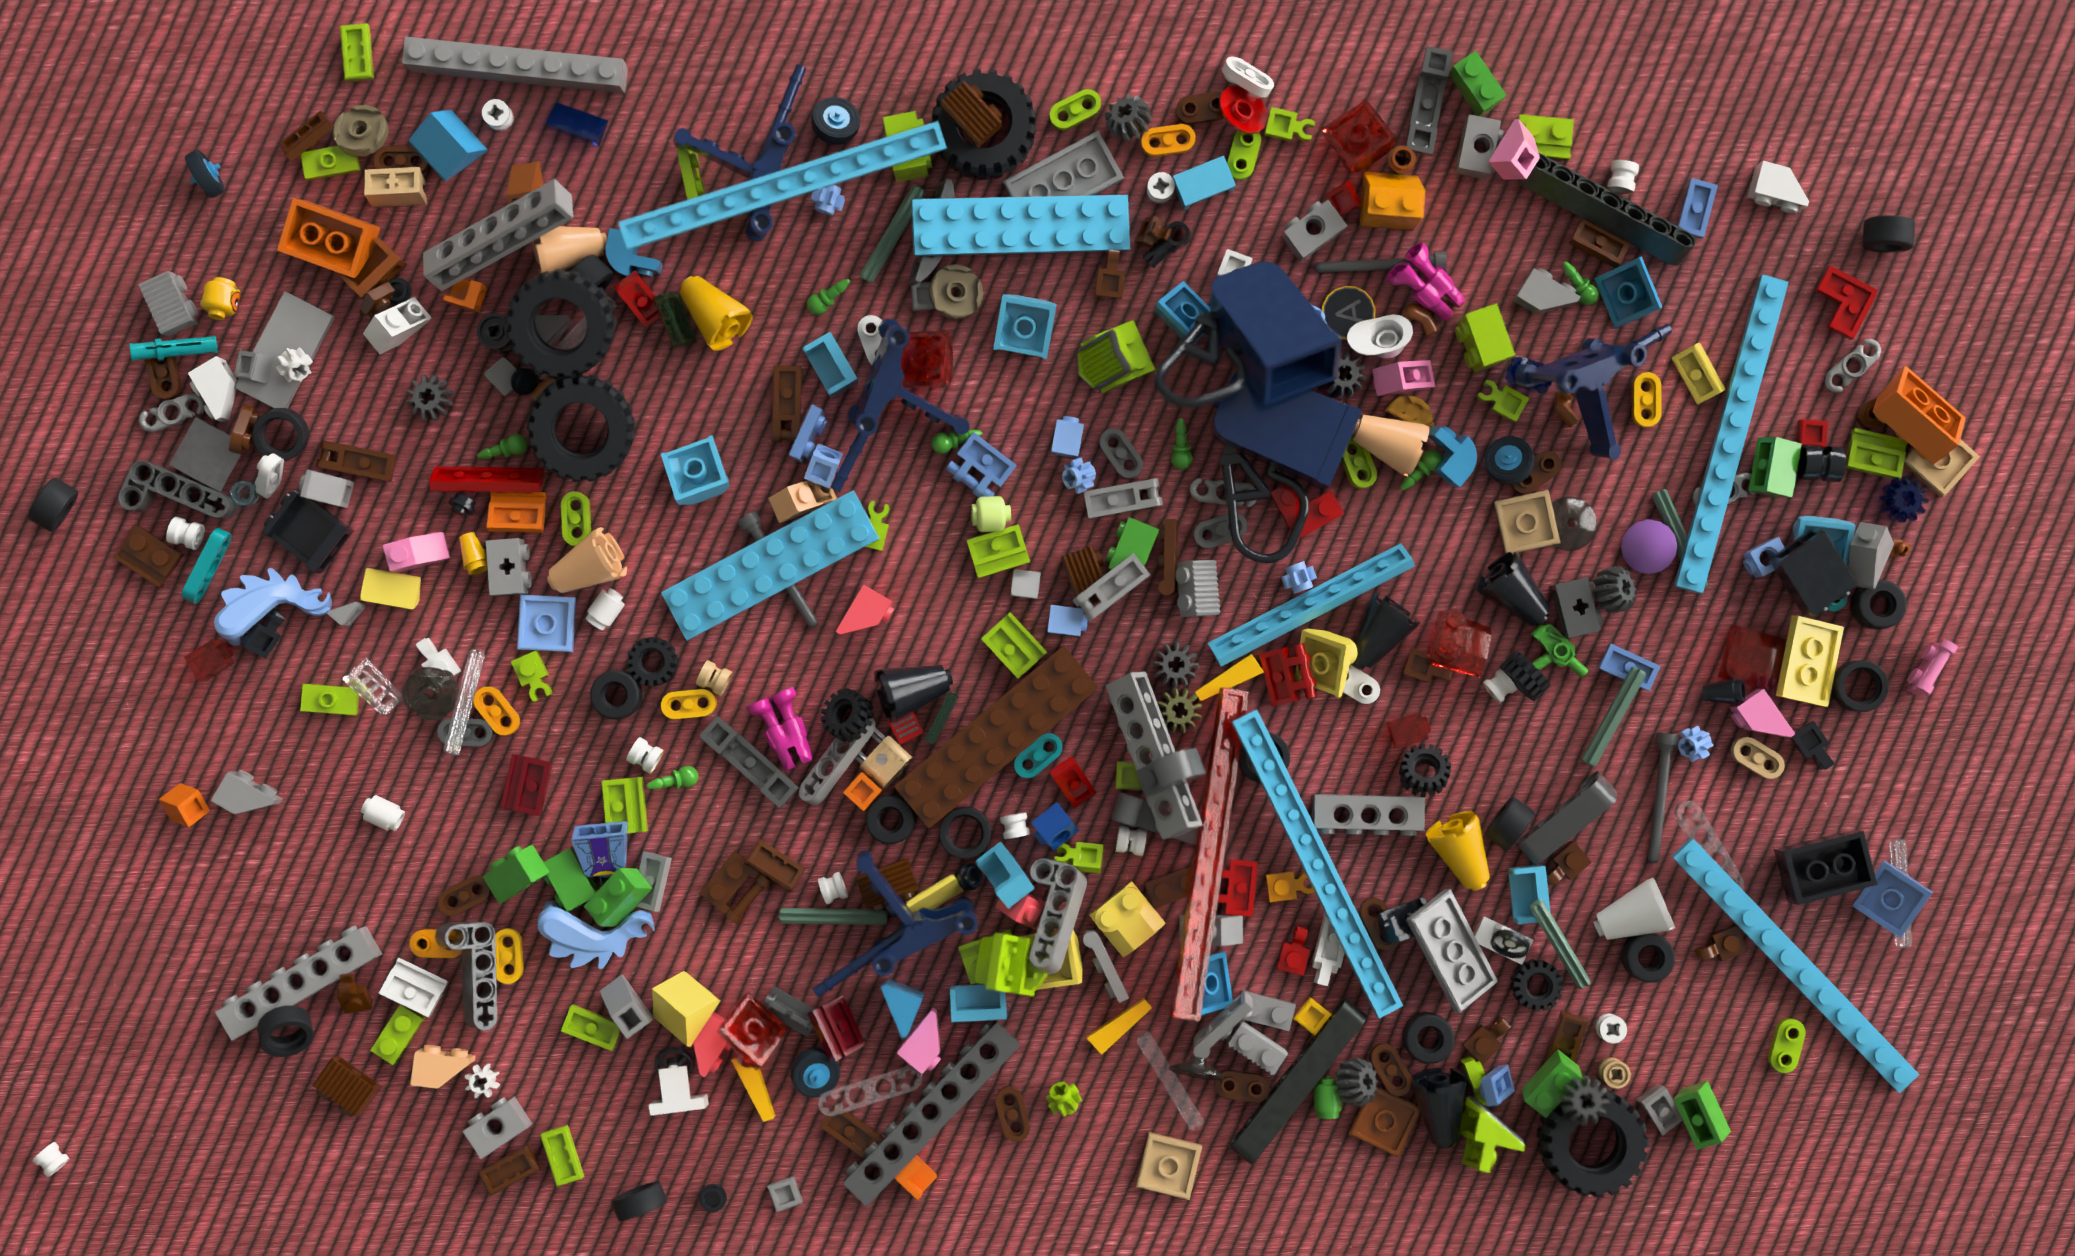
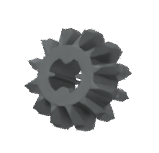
M1127 93L1123 100L1117 97V103L1109 104L1110 111L1105 113L1106 127L1119 141L1124 138L1130 142L1133 136L1140 139V133L1148 132L1147 125L1152 123L1150 108L1138 95L1132 97Z
M1349 352L1344 353L1343 360L1341 357L1339 358L1338 367L1340 372L1344 369L1348 371L1347 378L1349 381L1346 378L1343 381L1338 378L1340 376L1338 371L1337 379L1322 384H1331V387L1327 390L1328 394L1337 389V398L1343 397L1344 390L1349 398L1354 395L1353 389L1361 391L1363 388L1358 381L1363 382L1367 379V376L1359 374V372L1366 369V366L1360 365L1357 367L1355 364L1360 358L1356 356L1350 361Z
M422 375L421 384L415 380L411 382L415 390L406 391V394L413 397L406 401L407 406L414 407L411 412L413 415H420L421 420L427 421L429 417L434 421H438V412L444 416L448 415L447 410L444 408L445 405L453 406V402L447 400V397L453 395L452 390L446 389L448 382L445 380L439 382V377L436 375H432L430 380L427 376ZM426 395H434L433 401L425 400Z
M1614 566L1597 572V578L1593 579L1595 584L1593 591L1597 596L1595 601L1600 602L1601 610L1615 614L1632 608L1633 602L1636 601L1634 593L1637 589L1633 584L1634 579L1630 578L1629 570H1624L1622 566Z
M1178 641L1174 642V651H1171L1167 643L1164 644L1163 648L1167 654L1164 655L1160 651L1155 653L1157 657L1162 659V662H1152V666H1161L1162 670L1154 673L1155 677L1165 674L1166 676L1161 682L1163 685H1166L1169 679L1172 678V688H1177L1178 678H1180L1184 686L1188 685L1185 675L1194 679L1196 675L1189 671V669L1199 668L1198 663H1190L1189 661L1197 657V654L1194 652L1187 656L1186 652L1190 648L1187 644L1183 647L1182 651H1179L1180 645ZM1174 657L1180 658L1178 662H1183V667L1178 668L1177 673L1172 672L1173 668L1169 669L1168 663L1173 661Z
M1353 1058L1340 1063V1070L1336 1071L1338 1079L1335 1084L1338 1085L1337 1094L1341 1095L1342 1102L1353 1106H1363V1104L1374 1101V1094L1378 1093L1376 1083L1379 1081L1376 1080L1375 1075L1377 1071L1372 1069V1063L1366 1062L1364 1059L1360 1060V1058Z
M1583 1076L1581 1083L1577 1078H1572L1571 1082L1574 1087L1564 1085L1563 1089L1569 1092L1568 1096H1560V1100L1568 1102V1104L1562 1107L1563 1112L1571 1111L1569 1119L1572 1121L1579 1117L1580 1123L1585 1125L1589 1117L1592 1122L1596 1123L1598 1121L1596 1112L1601 1115L1606 1114V1111L1600 1108L1601 1104H1609V1100L1601 1098V1096L1607 1093L1606 1088L1598 1089L1600 1081L1594 1079L1590 1083L1588 1076ZM1581 1095L1587 1096V1099L1590 1101L1588 1105L1582 1104V1101L1579 1099Z

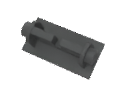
M774 986L760 1010L808 1037L813 1029L808 1012L815 1009Z

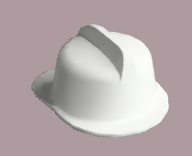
M1393 314L1356 323L1350 328L1347 340L1351 349L1359 354L1377 355L1380 358L1388 359L1402 352L1404 346L1411 340L1413 329L1408 319Z

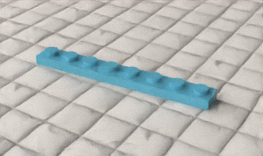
M1400 543L1208 642L1209 648L1219 665L1223 666L1415 567L1414 561Z

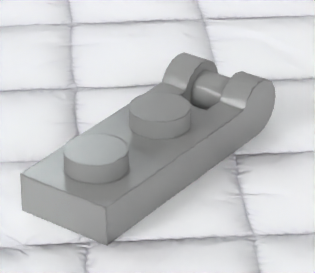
M1149 479L1084 491L1088 519L1163 506L1162 497H1159L1157 487H1160L1159 479ZM1147 489L1148 499L1141 500L1139 490Z
M1133 553L1072 601L1077 607L1080 605L1086 613L1084 615L1085 618L1090 622L1149 577L1150 573ZM1094 594L1101 601L1096 607L1088 599Z
M1094 929L1086 930L1083 934V942L1088 948H1093L1096 958L1092 959L1098 973L1104 972L1109 981L1104 985L1110 998L1116 997L1119 1003L1129 999L1099 934Z
M1245 990L1194 1036L1193 1052L1196 1058H1207L1210 1054V1047L1219 1039H1226L1239 1021L1244 1022L1250 1017L1253 1011L1252 997Z

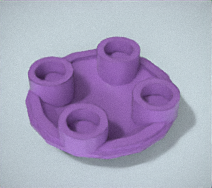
M1645 519L1644 521L1637 522L1627 530L1623 536L1621 549L1623 558L1631 568L1641 573L1652 574L1661 572L1671 564L1676 556L1677 542L1674 533L1668 526L1660 521Z

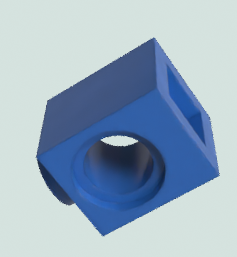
M1058 802L1031 822L1037 829L1033 833L1042 846L1048 844L1054 851L1080 831Z

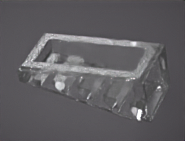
M368 658L361 661L342 678L349 687L383 716H386L405 698ZM362 672L367 674L362 680L358 678ZM372 679L375 683L368 689L365 685ZM382 687L384 690L376 697L373 692ZM390 694L392 698L383 705L380 701Z

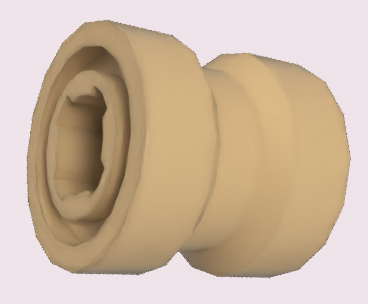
M707 660L699 673L696 685L702 688L709 687L713 693L722 696L733 672L725 668L719 669L715 663Z
M1608 1057L1603 1059L1597 1068L1598 1077L1612 1088H1623L1630 1081V1069L1625 1063L1616 1058Z

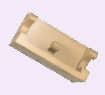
M420 167L365 170L364 195L372 207L427 204V197L423 191V185H426V181Z

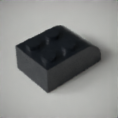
M1864 831L1837 833L1774 849L1788 903L1801 905L1878 885Z

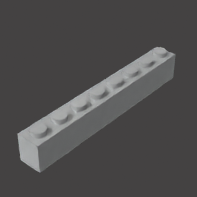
M405 37L402 64L410 72L625 94L628 72V66L623 59L415 37Z

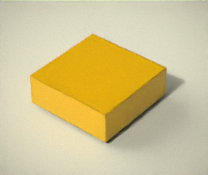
M1309 996L1293 1019L1316 1036L1332 1014Z

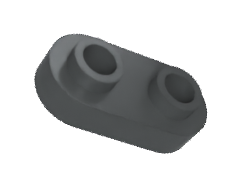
M1115 428L1106 430L1100 438L1102 452L1121 477L1126 479L1135 478L1140 474L1143 467L1140 455L1121 430ZM1111 438L1118 441L1116 448H1111L1108 445V441ZM1125 461H1132L1134 468L1126 470L1124 468Z
M1238 513L1240 535L1242 537L1247 530V521L1244 516ZM1228 514L1197 525L1193 537L1199 547L1210 549L1232 541L1231 533L1228 529ZM1203 531H1210L1212 538L1210 540L1203 539Z
M447 718L439 724L437 730L440 741L446 745L486 746L494 738V730L484 719ZM453 726L458 730L455 737L451 736L449 732ZM480 727L485 730V735L482 738L477 736V730Z

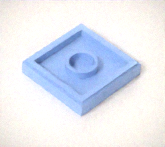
M520 595L517 649L573 652L576 598Z

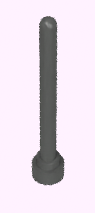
M1434 251L1433 254H1429L1428 258L1434 268L1441 267L1446 272V252ZM1405 258L1318 262L1314 267L1318 273L1391 270L1395 265L1402 262L1408 263L1413 269L1417 268L1412 266Z
M756 511L747 514L737 521L742 531L751 534L755 542L765 537L760 529L762 526L760 524L761 519ZM794 584L786 588L785 590L810 628L817 627L818 620L796 585Z
M1657 732L1656 743H1658V749H1660L1648 853V860L1653 864L1659 861L1671 752L1675 750V745L1678 746L1679 734Z

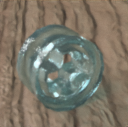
M247 481L235 483L230 492L231 499L236 504L242 506L253 505L259 497V494L256 493V486ZM241 488L250 489V492H247L250 494L249 499L239 498L242 495L239 493Z

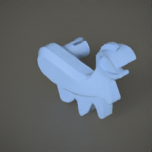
M553 900L544 904L543 911L538 916V930L540 934L551 941L549 955L560 958L573 954L570 959L571 968L585 965L595 957H598V968L603 969L610 959L612 952L618 957L624 955L629 939L647 936L646 931L641 929L643 924H649L652 930L655 931L652 914L646 910L635 911L627 915L619 926L610 931H600L562 910L557 905V902Z

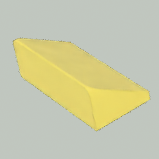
M1700 343L1671 357L1697 405L1725 390Z
M366 568L360 600L414 609L420 600L421 577Z
M950 874L909 899L906 905L912 913L919 911L923 907L935 909L963 892V889L960 887L955 874Z

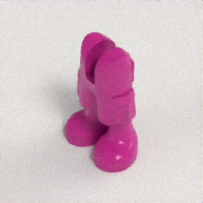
M1418 242L1407 251L1405 259L1425 275V281L1423 282L1406 262L1395 265L1387 274L1386 279L1392 285L1406 284L1412 287L1413 298L1426 309L1433 311L1441 319L1448 321L1454 315V312L1441 300L1442 296L1457 308L1463 305L1465 299L1454 286L1451 277L1441 267L1434 268L1428 258L1427 246L1423 242Z
M794 687L772 695L773 701L783 717V724H779L770 697L747 706L750 715H759L768 726V729L764 732L766 740L771 749L775 750L787 771L796 767L793 754L789 749L792 746H795L796 752L803 764L812 761L811 750L806 738L807 730L802 718L795 717L792 709V700L796 696Z

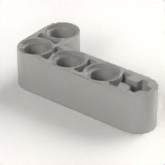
M1039 859L1032 864L1030 874L1034 881L1043 888L1050 890L1030 952V960L1034 966L1044 973L1054 974L1062 967L1087 887V879L1077 868L1070 864L1049 859ZM1047 870H1050L1049 876L1045 879H1042L1043 874ZM1075 875L1074 881L1067 885L1068 879ZM1067 901L1066 907L1059 911L1060 905ZM1059 927L1058 933L1051 937L1052 931Z

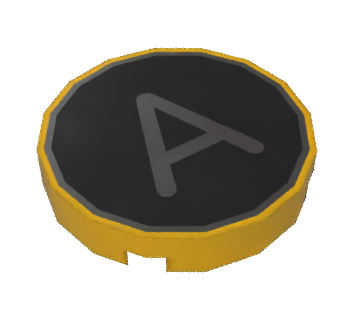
M1343 286L1335 289L1326 297L1321 307V311L1325 315L1324 321L1344 341H1348L1347 334L1356 323L1375 319L1376 309L1372 298L1364 290L1355 286Z

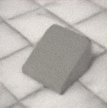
M240 350L234 377L266 384L269 379L273 358L255 352Z
M504 356L489 368L484 375L506 397L513 391L510 379L517 368Z
M1014 569L1010 596L1038 599L1041 572Z
M353 602L326 613L341 626H350L366 608V605L361 602Z

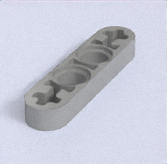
M869 718L872 722L871 727L868 725L865 727L868 732L866 734L861 732V738L858 740L853 738V742H850L849 749L845 753L841 754V748L846 742L838 738L833 740L801 784L799 796L802 800L811 805H818L826 798L873 734L876 726L873 718ZM833 764L832 772L825 776L826 767Z

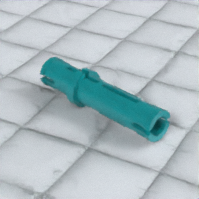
M215 335L161 341V338L155 339V342L129 343L131 361L157 358L158 361L164 360V357L218 353Z

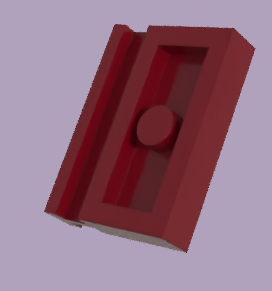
M512 754L500 808L541 816L553 762Z
M843 995L808 1012V1016L830 1063L836 1062L866 1045Z

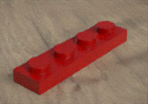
M434 466L429 485L430 491H468L471 493L479 491L497 493L523 492L529 494L540 492L544 481V469Z

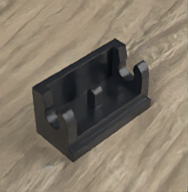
M1420 897L1376 913L1385 943L1401 942L1414 937L1406 919L1427 903L1425 897Z

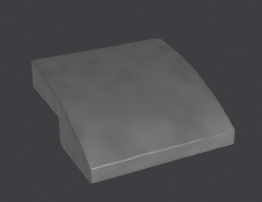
M195 417L169 465L221 492L241 454L229 452L231 435Z

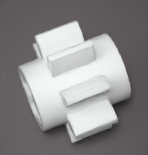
M300 347L297 350L286 348V351L281 356H277L281 365H278L276 369L280 375L285 377L287 382H291L292 379L301 382L308 374L312 373L308 365L312 364L313 361L309 355H305Z
M489 1063L483 1069L477 1064L473 1066L475 1074L469 1073L465 1075V1078L469 1080V1086L465 1089H471L475 1092L474 1098H478L481 1093H484L488 1098L492 1095L490 1088L495 1089L500 1086L498 1082H495L499 1072L490 1070ZM485 1077L487 1079L485 1084L478 1083L480 1078Z

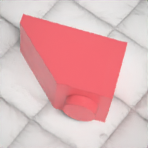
M863 584L836 632L840 635H845L880 626L882 621L887 623L894 612V608L891 607L893 602Z

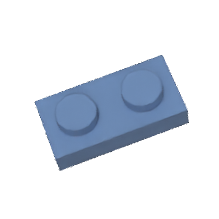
M1691 178L1688 181L1677 226L1691 233L1694 238L1702 239L1705 236L1718 185Z
M1610 643L1607 645L1597 669L1625 680L1631 667H1638L1646 672V676L1639 688L1650 691L1661 666Z
M1508 1064L1497 1066L1481 1079L1480 1092L1482 1097L1486 1099L1487 1107L1499 1105L1515 1091Z

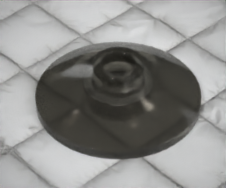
M1563 497L1552 502L1560 543L1553 546L1564 551H1574L1586 546L1594 537L1597 527L1596 516L1590 505L1576 497ZM1569 518L1575 520L1576 525L1574 528L1568 527L1567 520Z
M1191 1056L1190 1062L1169 1066V1071L1185 1076L1208 1080H1223L1224 1078L1220 1072L1206 1065L1207 1059Z

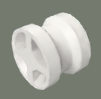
M499 99L490 100L482 109L483 119L492 129L503 131L511 126L514 116L511 109Z
M1158 172L1151 176L1147 185L1148 197L1155 203L1167 202L1172 197L1175 189L1173 178L1164 172Z
M1501 669L1495 672V676L1492 679H1486L1482 682L1487 692L1499 704L1504 701L1508 693H1514L1517 690L1513 681Z
M1026 812L1000 817L1001 823L1005 827L1004 839L1030 835V829L1026 827L1025 822L1027 819Z
M840 872L834 873L830 878L822 877L818 879L826 904L832 903L836 898L844 899L848 897Z
M1606 1013L1596 1020L1595 1031L1600 1038L1614 1044L1619 1043L1625 1038L1627 1026L1620 1017Z
M53 1142L32 1161L44 1169L43 1173L48 1178L64 1166L70 1158L66 1154H61L59 1146Z

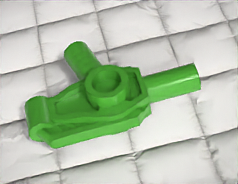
M1551 624L1539 625L1531 633V636L1546 651L1545 655L1532 662L1536 668L1541 670L1554 662L1558 667L1567 665L1580 678L1587 674L1589 670L1574 657L1576 655L1575 646Z

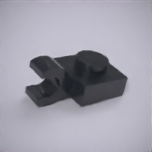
M273 608L264 616L262 624L257 622L249 629L240 644L266 659L281 637L276 630L285 620V616L280 614L279 610Z
M1815 721L1809 722L1794 732L1795 735L1789 737L1803 758L1808 759L1812 756L1820 770H1827L1834 765L1833 760L1824 750V747L1830 743Z

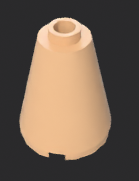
M559 226L532 241L536 262L540 264L541 268L538 270L539 274L546 271L553 272L556 269H564L566 272L573 269L579 262L590 255L603 256L607 242L606 233H600L599 228Z
M1362 414L1352 433V440L1401 475L1408 477V474L1411 475L1423 452L1421 450L1422 441H1427L1429 426Z
M602 527L593 530L549 569L547 580L550 587L555 591L558 590L560 593H565L617 580L625 576L627 566L622 568L620 562L625 558L609 532L604 535Z

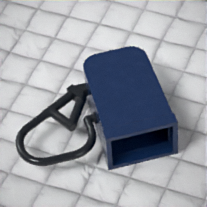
M1258 262L1223 274L1212 282L1210 312L1204 315L1199 314L1196 317L1193 328L1158 367L1154 382L1159 394L1169 403L1183 408H1198L1237 393L1242 389L1247 380L1256 392L1257 398L1266 406L1337 379L1342 339L1335 330L1328 326L1278 265L1271 262ZM1202 333L1209 336L1208 352L1192 345ZM1220 344L1238 372L1237 379L1231 385L1197 398L1177 396L1167 388L1164 382L1166 373L1184 354L1212 367H1216L1219 362Z
M1237 371L1234 373L1227 386L1235 382L1238 375ZM1246 380L1245 385L1237 393L1213 403V407H1216L1217 410L1212 419L1211 431L1216 441L1225 446L1222 455L1219 456V463L1222 466L1230 533L1234 546L1243 556L1250 560L1265 564L1275 563L1284 559L1292 552L1309 514V499L1303 486L1294 478L1278 472L1277 469L1310 483L1311 486L1322 491L1327 489L1333 480L1362 410L1352 405H1345L1311 390H1306L1264 406ZM1245 455L1267 464L1266 476L1290 487L1299 499V514L1287 542L1280 550L1271 554H1262L1250 549L1243 542L1240 535L1237 502L1270 499L1268 486ZM1233 465H1239L1256 489L1236 491Z

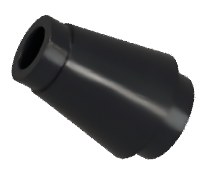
M1732 678L1703 685L1704 701L1738 705L1739 702H1745L1746 699L1745 683L1743 680Z

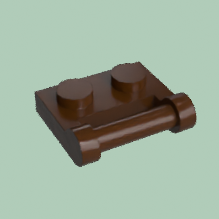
M735 850L699 894L725 914L729 920L738 925L743 919L741 915L764 887L768 888L771 885L772 881L745 865L746 859ZM751 875L756 881L735 907H730L727 903Z

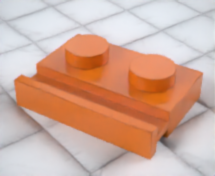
M490 492L491 499L487 519L488 531L543 533L546 510L545 502L547 500L545 492L529 494L523 492Z

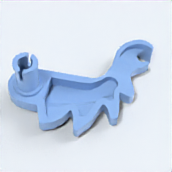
M273 568L267 570L270 576L269 581L256 576L241 575L240 580L246 589L231 588L221 593L226 606L216 615L214 626L219 636L227 639L231 645L237 646L240 645L241 639L243 640L245 637L244 633L278 604L289 603L295 605L305 613L313 616L327 614L326 612L332 608L330 593L328 592L326 599L321 602L318 600V597L323 594L321 589L305 591L301 589L294 575H290L285 582Z

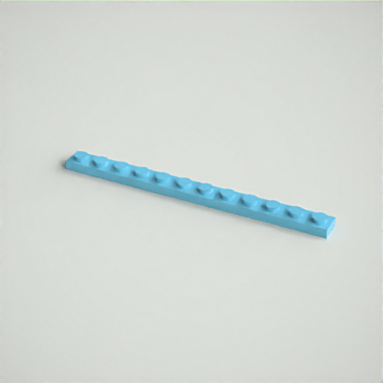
M937 121L618 223L626 248L630 250L946 150V145Z
M1763 274L1759 276L1674 587L1697 594H1702L1704 591L1789 283L1787 281Z
M1253 710L1231 721L1376 1017L1381 1018L1397 1010L1403 1004L1258 710Z
M1689 838L1671 856L1898 1093H1901L1920 1075L1693 838Z

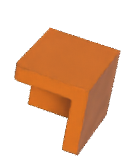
M461 280L453 285L450 296L444 295L443 300L448 304L480 313L488 287L473 280L471 282Z
M861 772L843 793L860 809L868 811L870 804L883 790L869 779L866 773Z
M182 783L175 786L159 799L169 819L186 827L192 826L210 811L200 791Z
M916 1155L897 1174L895 1179L914 1198L919 1200L925 1189L937 1178V1174Z

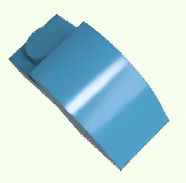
M609 228L606 256L610 265L622 277L626 278L634 270H637V273L643 277L652 278L653 274L661 275L663 264L659 260L637 256L639 247L627 250L621 230Z
M1432 426L1429 429L1428 437L1445 451L1442 455L1441 463L1435 468V472L1450 486L1461 487L1476 466V447L1468 436H1457L1446 426Z

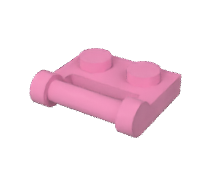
M1945 639L1940 643H1933L1927 646L1922 653L1921 658L1923 661L1919 668H1915L1908 677L1907 681L1909 684L1906 690L1914 695H1930L1934 689L1933 683L1949 656L1955 654L1958 646Z

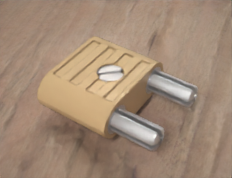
M875 727L874 732L879 737L874 733L871 737L879 745L868 757L859 751L855 759L861 764L860 768L884 790L902 773L913 757L890 736L885 737Z

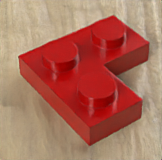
M1831 265L1828 266L1815 289V292L1838 303L1826 328L1849 340L1854 339L1879 290Z
M1283 485L1270 492V495L1291 531L1299 514L1300 503L1296 493L1290 487ZM1332 490L1309 502V514L1298 539L1344 514Z

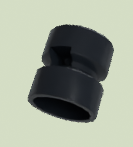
M500 314L485 316L477 327L479 341L495 353L508 354L512 352L511 347L513 344L506 337L508 324H505V316Z
M1803 444L1797 468L1798 478L1800 480L1815 481L1821 477L1823 481L1840 482L1846 467L1844 448L1825 446L1822 450L1819 445Z

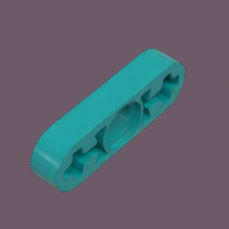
M219 527L211 533L182 590L181 597L193 604H197L202 599L231 543V533Z

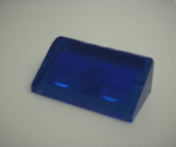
M557 102L545 125L549 129L600 146L609 121Z

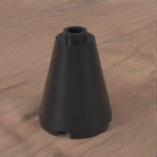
M1514 551V555L1511 552H1507L1497 558L1487 567L1490 570L1487 576L1484 578L1481 574L1477 579L1475 590L1479 594L1529 626L1535 624L1539 626L1549 617L1550 607L1517 552Z
M1375 591L1372 595L1353 641L1357 648V658L1353 664L1361 669L1365 667L1372 668L1421 623L1417 618L1414 621L1410 620L1409 615L1411 613L1387 596L1383 600L1378 598L1380 595L1378 591Z
M942 665L880 669L874 672L875 682L880 681L881 684L879 690H877L879 701L886 718L890 717V723L899 721L950 691L949 685L953 684L949 669H944Z
M1441 1068L1426 1069L1416 1073L1414 1080L1411 1079V1087L1430 1140L1437 1147L1443 1149L1452 1147L1459 1140L1467 1083L1466 1075L1463 1071L1450 1068V1073H1441Z

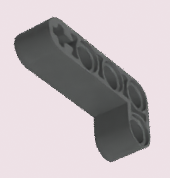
M137 461L131 466L118 496L121 507L136 512L148 510L157 493L211 517L220 519H231L238 510V504L233 497L147 461ZM149 467L151 471L150 477L144 481L143 471ZM174 478L176 486L174 490L169 492L167 488L168 481ZM196 489H199L201 497L197 502H194L192 494ZM137 492L139 494L140 499L139 502L135 506H133L131 498L133 494ZM212 500L216 502H221V504L225 506L224 510H221V508L217 506L210 505L212 503Z
M1596 771L1580 785V790L1522 836L1516 845L1534 865L1541 863L1611 807L1617 800V791L1599 771Z
M1118 792L1110 818L1124 824L1159 833L1156 829L1153 813L1146 800ZM1200 817L1203 826L1174 837V839L1212 850L1220 824Z
M477 921L442 924L435 933L438 945L443 948L462 949L464 1022L471 1028L489 1030L497 1022L495 930L492 925ZM480 927L482 936L477 941L475 939V931ZM454 930L456 937L455 940L452 943H450L448 940V935L450 931ZM481 955L483 959L482 965L477 968L475 962L477 957ZM482 983L483 991L478 996L476 994V988L478 984Z

